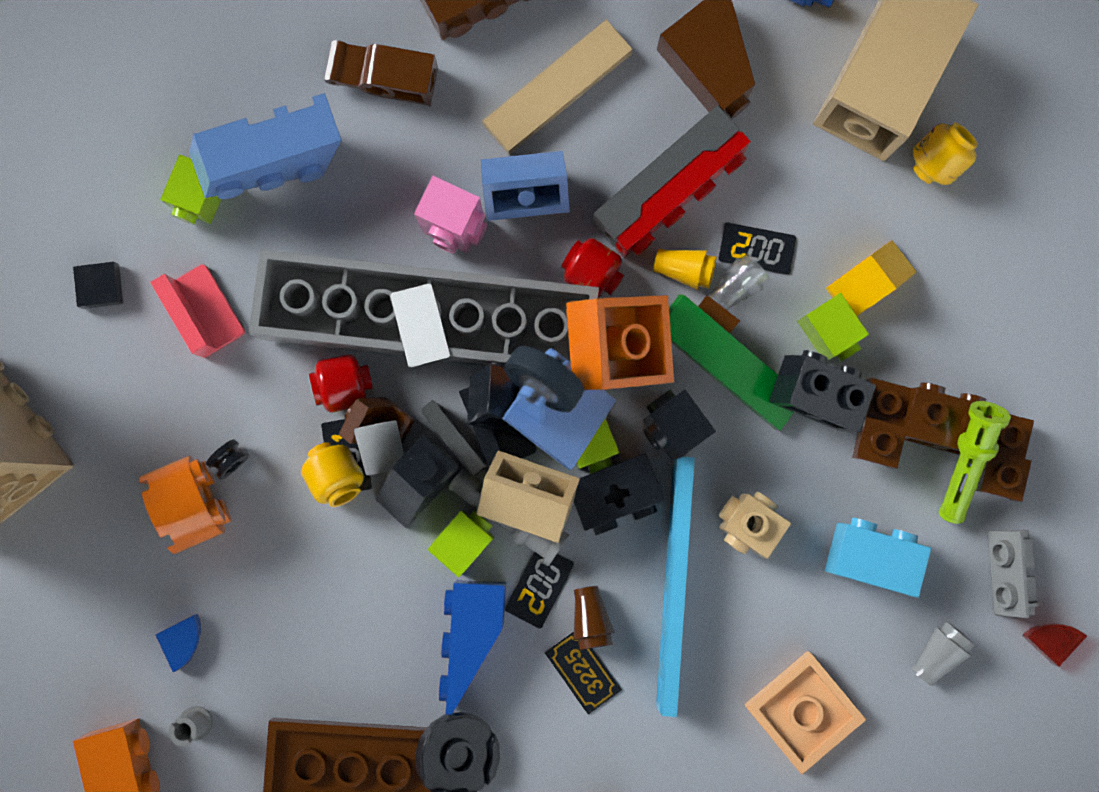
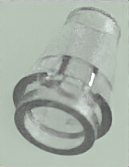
M747 254L741 260L736 258L708 296L728 310L765 289L763 284L770 278L756 260Z

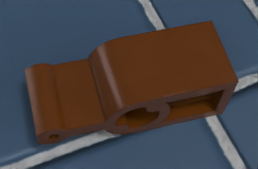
M335 40L331 44L324 80L330 85L361 89L377 97L431 106L438 65L435 54L379 44L363 47Z

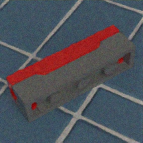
M717 105L595 211L592 224L613 247L615 246L617 252L624 259L632 251L637 256L640 255L655 241L652 234L663 224L667 229L672 227L685 215L686 211L683 207L693 198L698 202L703 200L717 186L713 180L724 171L728 176L731 175L747 160L744 153L751 141L743 132L739 131L740 129Z

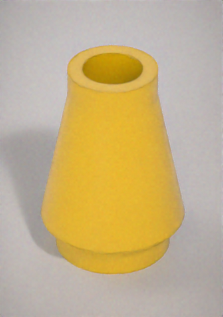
M659 248L653 272L665 275L697 291L700 287L709 289L717 257L707 255L708 250H665Z

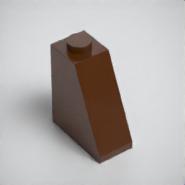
M703 0L660 34L657 51L708 112L718 105L726 115L734 118L749 106L751 101L748 98L755 86V81L732 0Z

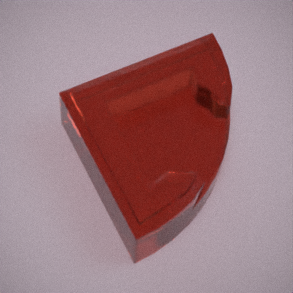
M1058 623L1037 625L1022 635L1052 665L1058 667L1087 637V635L1074 627Z

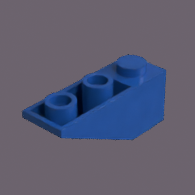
M456 580L453 583V590L446 589L444 615H451L450 632H443L441 657L449 658L448 675H441L439 701L446 702V714L448 715L453 714L503 629L506 582Z

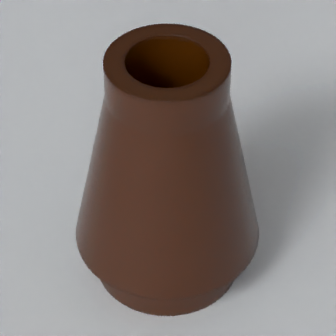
M598 586L573 590L575 597L573 640H578L579 650L613 645L611 634H614L615 631L599 594Z

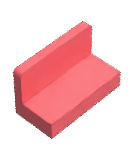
M204 264L199 265L176 280L164 273L150 282L192 354L206 358L245 334V329L209 268Z

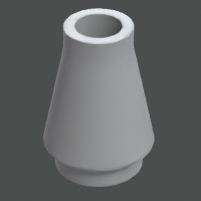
M946 622L941 629L939 627L935 628L912 670L926 683L933 686L937 680L972 655L969 651L975 644L952 624Z

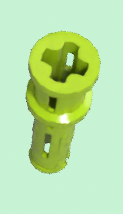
M977 401L970 405L968 412L971 418L966 432L960 434L957 443L961 453L951 476L943 503L938 511L940 517L947 522L960 524L965 521L966 513L978 487L985 464L998 453L999 445L997 440L1001 429L1009 424L1011 415L1006 409L995 403ZM967 474L968 476L961 492L960 489Z

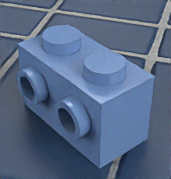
M563 151L481 159L482 187L487 221L570 212L567 172Z

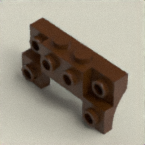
M872 377L868 378L866 381L875 384L876 387L861 432H857L852 458L887 466V468L898 469L904 441L960 455L961 452L958 449L957 443L960 434L966 432L971 418L968 414L970 405L977 401H986L987 399L967 393H961L960 398L945 394V387L932 383L922 382L919 387L910 388ZM1011 415L1009 424L1002 428L997 440L999 450L997 455L985 464L976 489L977 492L1007 498L1014 502L1023 501L1032 463L1031 460L1026 459L1034 420Z

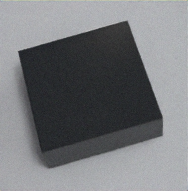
M112 261L73 267L76 304L78 308L88 309L123 304L120 267L118 263Z

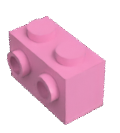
M432 176L414 215L423 233L434 238L432 243L435 246L452 254H455L457 249L468 253L472 244L479 245L487 228V223L483 222L485 213H483L480 197Z

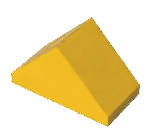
M891 240L825 289L832 298L842 293L856 316H858L896 290L912 277L916 270L893 240Z

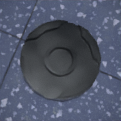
M462 711L455 712L452 715L445 714L433 721L421 735L415 752L417 774L422 784L431 792H478L485 784L489 785L495 777L500 761L499 742L495 733L492 732L488 724L481 718Z

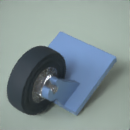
M520 346L512 353L504 367L505 373L520 389V392L502 419L566 469L572 470L615 404L616 399L605 390H584L581 381L571 371V363L553 348L544 353L532 347Z

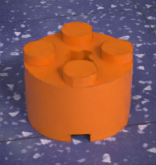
M189 455L139 477V483L148 484L149 487L148 490L141 492L155 530L160 538L169 535L175 543L167 547L172 554H177L225 532L224 524L232 521L223 499L216 500L213 497L209 486L215 483V479L211 469L206 465V461L200 462L199 459L195 460Z

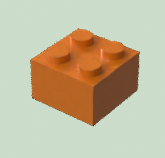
M668 295L596 298L566 302L571 371L581 381L584 390H605L674 383Z

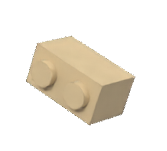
M498 451L484 478L477 515L558 543L570 515L580 478Z

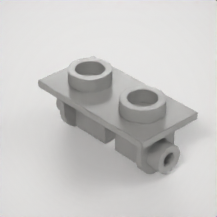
M1029 530L988 531L994 615L1030 618V615H1035L1034 607L1039 606L1036 597L1035 576H1026V568H1034L1032 544L1034 543V538H1029Z

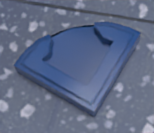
M198 614L155 634L173 673L187 665L197 649L202 630Z

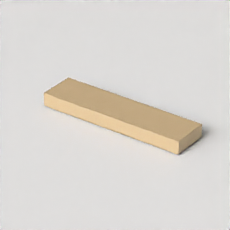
M606 19L482 121L483 126L505 152L510 155L632 55L633 49Z

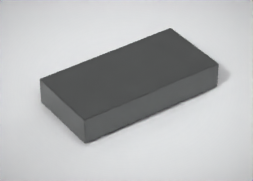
M431 400L421 408V413L471 475H478L488 467L434 400Z

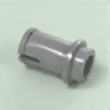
M189 707L175 720V723L170 725L169 738L178 746H187L192 743L191 741L203 739L212 730L213 720L211 714L204 707Z

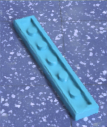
M695 457L673 459L656 707L661 716L677 717Z

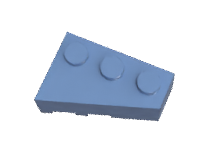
M325 93L312 97L313 106L288 113L286 105L273 109L275 118L249 125L247 118H243L193 134L189 153L204 197L218 196L219 199H230L239 196L247 189L259 187L262 191H268L282 186L286 181L299 179L300 182H311L321 178L342 141Z

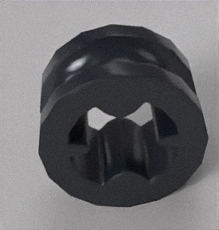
M236 439L223 444L206 461V465L209 468L215 467L218 470L216 476L220 480L234 473L249 457L247 451L238 450L239 443Z

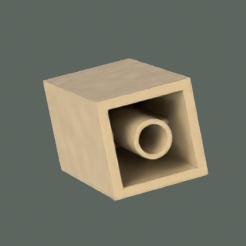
M879 0L813 125L885 161L910 137L979 4L972 0Z

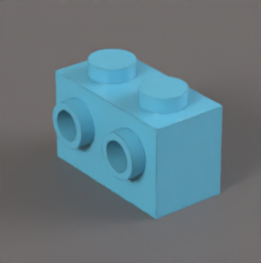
M852 517L851 524H836L824 571L919 598L931 547L917 544L918 535L893 529L891 536L876 532L878 524Z

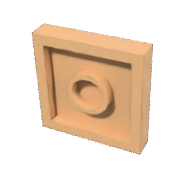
M808 651L744 704L801 775L866 720L816 658Z

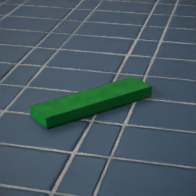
M678 295L669 307L671 343L773 429L781 431L794 412L769 403L778 375L688 297Z

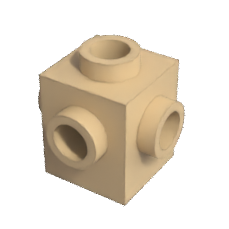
M756 492L753 497L749 494H741L738 499L732 496L719 514L723 521L718 528L727 534L723 541L743 555L748 550H751L758 556L768 559L791 523L774 512L778 506L776 503L763 494ZM752 517L754 520V525L749 530L747 522L748 519Z

